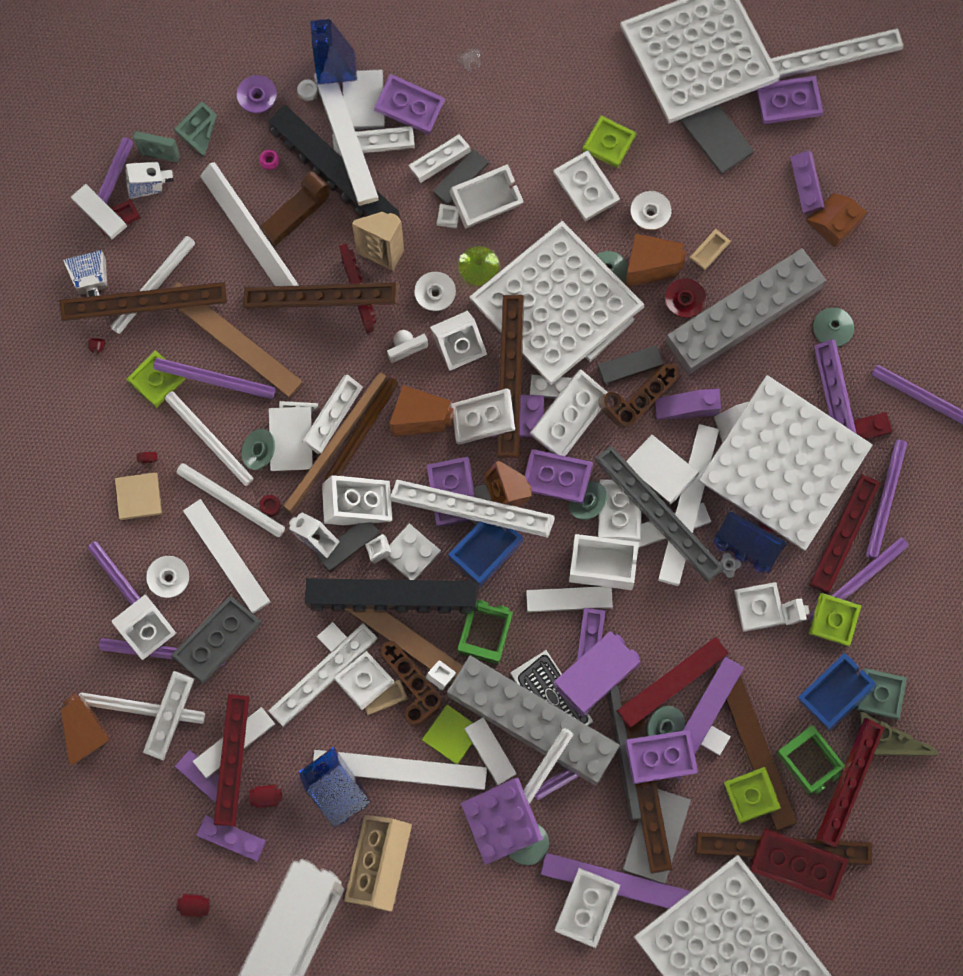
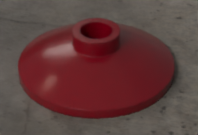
M682 278L669 285L665 294V303L674 315L681 318H690L698 315L703 310L706 303V293L697 281ZM687 298L689 302L683 303L681 299Z

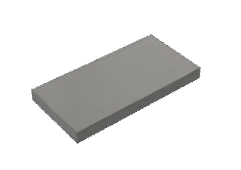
M658 789L672 863L691 800ZM640 818L623 870L665 884L669 871L654 874L650 872Z

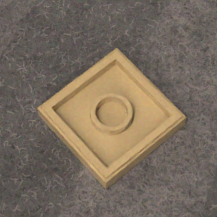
M157 472L115 478L120 520L162 515Z

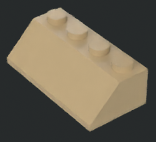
M380 212L354 220L352 227L357 254L393 271L404 252L400 218L393 213L386 214Z
M364 815L345 902L392 912L412 824L392 818Z

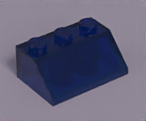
M729 511L713 541L720 550L725 552L729 550L735 554L734 556L738 560L748 561L754 564L753 567L756 570L768 573L786 544L784 540Z

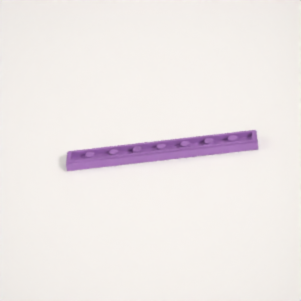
M546 853L541 871L543 876L573 883L578 869L581 868L620 884L618 896L667 909L691 892Z

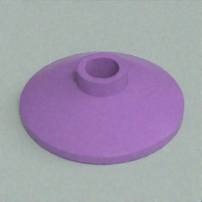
M254 75L240 83L237 89V99L240 106L246 111L262 113L269 110L276 102L277 90L269 78ZM257 95L261 96L260 99H254Z

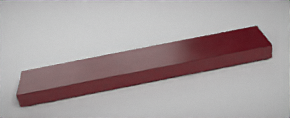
M861 474L809 586L823 593H830L881 482Z
M717 637L713 638L616 712L628 728H631L729 654Z
M228 694L213 824L216 826H236L250 696Z
M864 718L816 836L817 840L833 848H837L885 728L871 719Z

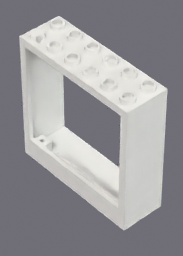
M301 859L299 863L293 861L239 976H304L345 890L341 886L342 882L334 874L323 869L319 871L313 864Z

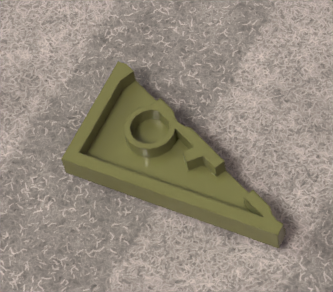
M864 712L859 713L860 728L864 718L871 719L885 727L874 755H938V750L932 746L922 743L910 735L868 716Z

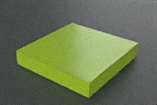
M600 116L582 151H588L591 156L618 169L637 133Z
M155 350L126 380L157 408L165 400V396L173 392L185 380V377L155 370L154 362L156 358L164 359Z
M820 593L808 634L850 647L861 605Z
M446 705L422 741L458 765L473 744L464 730L473 722Z
M765 767L724 782L739 824L781 809Z

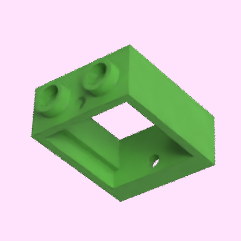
M478 600V611H472V614L467 615L457 651L458 654L468 657L472 656L475 659L499 665L513 612H510L507 607L498 605L495 608L488 606V602ZM475 612L505 620L497 652L466 644Z
M813 725L776 753L808 795L812 792L816 795L826 788L824 783L829 779L835 781L842 775L841 770L845 767ZM809 738L813 740L834 767V769L812 786L787 756Z

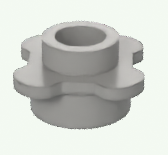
M730 553L723 554V559L719 562L724 567L722 573L727 578H732L736 569L741 567V562L732 558Z

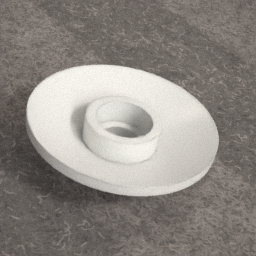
M646 191L639 194L633 200L631 216L639 227L646 230H656L663 227L669 221L671 205L668 199L661 193ZM652 211L654 215L649 216L647 212Z
M429 272L423 275L415 286L417 302L429 311L446 309L452 304L456 295L454 282L448 275L441 272ZM437 291L439 295L434 297L432 292Z
M163 556L156 559L147 571V584L153 593L163 598H171L181 594L189 582V570L186 564L174 556ZM168 575L173 576V579L170 582H167L165 580L166 576Z

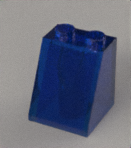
M319 19L310 21L317 85L357 81L355 51L332 20Z
M332 747L299 771L304 790L334 828L339 824L345 823L351 815L357 811H362L370 803L366 791L335 747Z

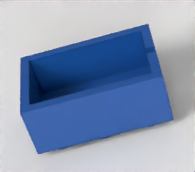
M479 522L448 554V559L471 581H477L480 588L523 543V537L516 530L506 528L505 532V527Z
M846 653L840 656L798 697L799 703L828 732L836 727L876 688V683L863 670L859 672V676L856 674L859 671V666Z

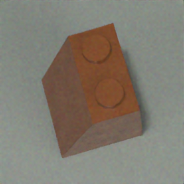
M635 234L625 285L630 287L677 277L678 270L682 271L687 251H683L684 243Z
M403 385L389 423L391 435L403 436L445 432L447 425L451 426L454 417V408L451 407V401Z
M75 694L64 700V706L61 708L68 759L71 766L110 739L109 734L82 694L78 697Z

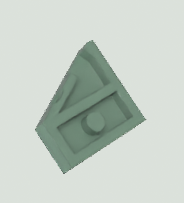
M201 101L174 131L204 157L217 114Z

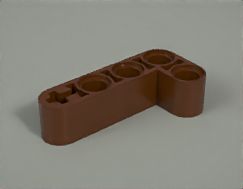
M314 171L308 173L301 182L302 189L261 225V231L272 246H276L329 198V186Z
M674 364L663 365L626 401L617 392H609L600 397L599 407L617 426H629L677 380L679 370ZM668 370L670 372L668 378L661 380L660 378H663ZM651 383L655 384L657 388L655 394L650 391L649 386ZM608 397L614 400L613 407L607 405L606 400ZM637 397L642 400L643 404L641 408L637 407L635 404V399ZM622 412L627 413V415H628V421H627V422L622 421V419H621V413H622Z
M388 641L381 647L382 658L416 699L407 707L405 718L409 725L419 726L440 709L441 697L399 645ZM387 649L391 651L395 649L394 653L398 659L396 663L392 655L387 656ZM402 664H407L410 666V671L402 674L398 671L399 667ZM420 680L424 683V687L421 690H414L412 688L413 682ZM435 697L438 702L434 707H429L425 703L427 698ZM414 710L421 713V717L416 721L409 718L410 712Z

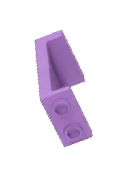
M611 631L554 681L553 687L582 718L630 672L640 666L639 655L634 650H629L624 645V640L618 634L614 635Z

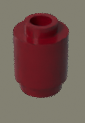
M276 784L255 786L254 789L249 790L251 807L256 806V808L278 806L279 802L282 801L281 788H277Z
M184 893L182 898H178L177 911H180L181 916L199 918L208 916L210 898H205L204 895Z

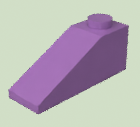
M719 389L696 390L658 398L655 401L656 420L716 416L721 411Z

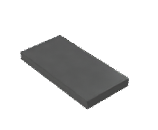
M719 105L679 119V122L721 175L754 153L752 147Z
M230 595L171 655V658L203 685L257 630L262 622Z

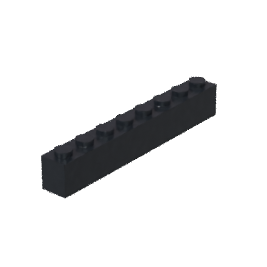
M284 105L268 120L270 133L275 138L279 137L283 141V145L290 152L293 150L301 163L304 165L308 164L311 167V171L322 177L331 191L336 190L340 194V199L345 204L352 205L354 212L360 218L380 212L386 214L393 213L400 218L399 210L377 190L379 201L359 206L342 157L289 107Z
M306 578L305 604L308 608H311V611H323L324 608H332V611L344 612L345 609H353L354 612H366V609H374L375 612L385 613L388 609L395 610L398 613H408V610H417V613H429L430 610H438V613L450 614L451 611H459L461 614H472V611H478L479 585L477 581Z

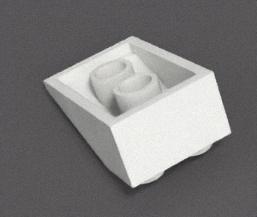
M332 475L322 483L324 524L354 525L358 523L392 521L390 481Z

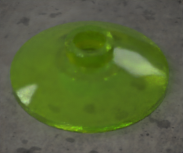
M475 246L469 248L460 257L459 272L468 283L484 285L498 274V257L492 250L486 247ZM482 261L483 264L481 266H477L475 262Z

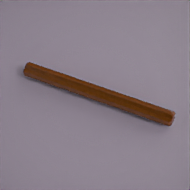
M391 377L387 379L325 476V480L332 475L340 476L397 388V380Z

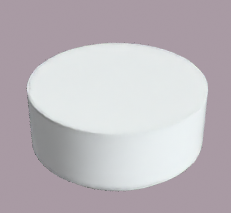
M304 80L297 87L298 95L304 101H311L318 94L317 85L311 80Z

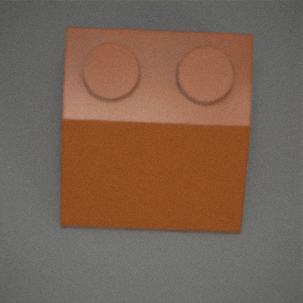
M833 193L824 202V209L815 211L806 222L836 248L864 221L867 211L853 198Z
M500 461L495 462L483 476L491 501L521 508L532 496V488L527 483L526 477Z

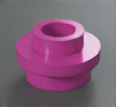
M273 150L262 152L259 157L261 167L266 170L275 169L279 164L278 154ZM269 158L273 159L271 163H267L266 160Z

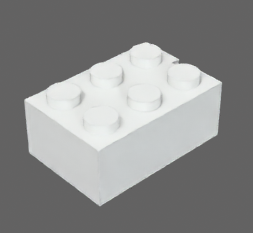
M508 164L450 189L449 192L465 229L523 204L524 201L517 185L511 189L509 187L515 180Z
M575 534L569 582L632 590L635 580L639 542Z

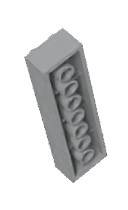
M802 248L669 333L665 343L688 375H690L823 289L826 279Z
M469 656L447 691V697L545 756L564 728L568 729L573 733V736L556 762L595 786L620 746L472 656Z

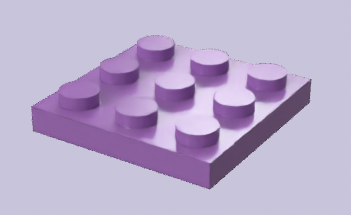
M519 778L507 781L461 803L485 865L543 840Z

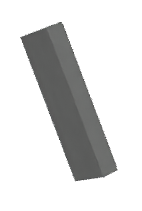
M473 149L433 190V194L446 205H450L453 202L449 192L450 189L476 178L489 165V161Z
M655 345L598 364V369L604 385L661 367L663 366V361Z
M372 522L358 523L338 538L340 542L328 558L319 553L316 555L327 570L331 572L363 548L366 543L379 536L380 532Z

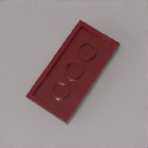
M347 243L340 245L341 260L349 284L363 283L362 274L357 267L353 249L349 250ZM357 306L366 333L373 332V324H376L373 306Z
M764 829L749 870L834 901L849 860Z

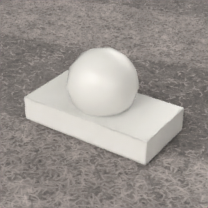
M399 330L393 338L396 347L387 350V355L390 362L394 363L427 348L428 339L425 333L413 338L409 331Z

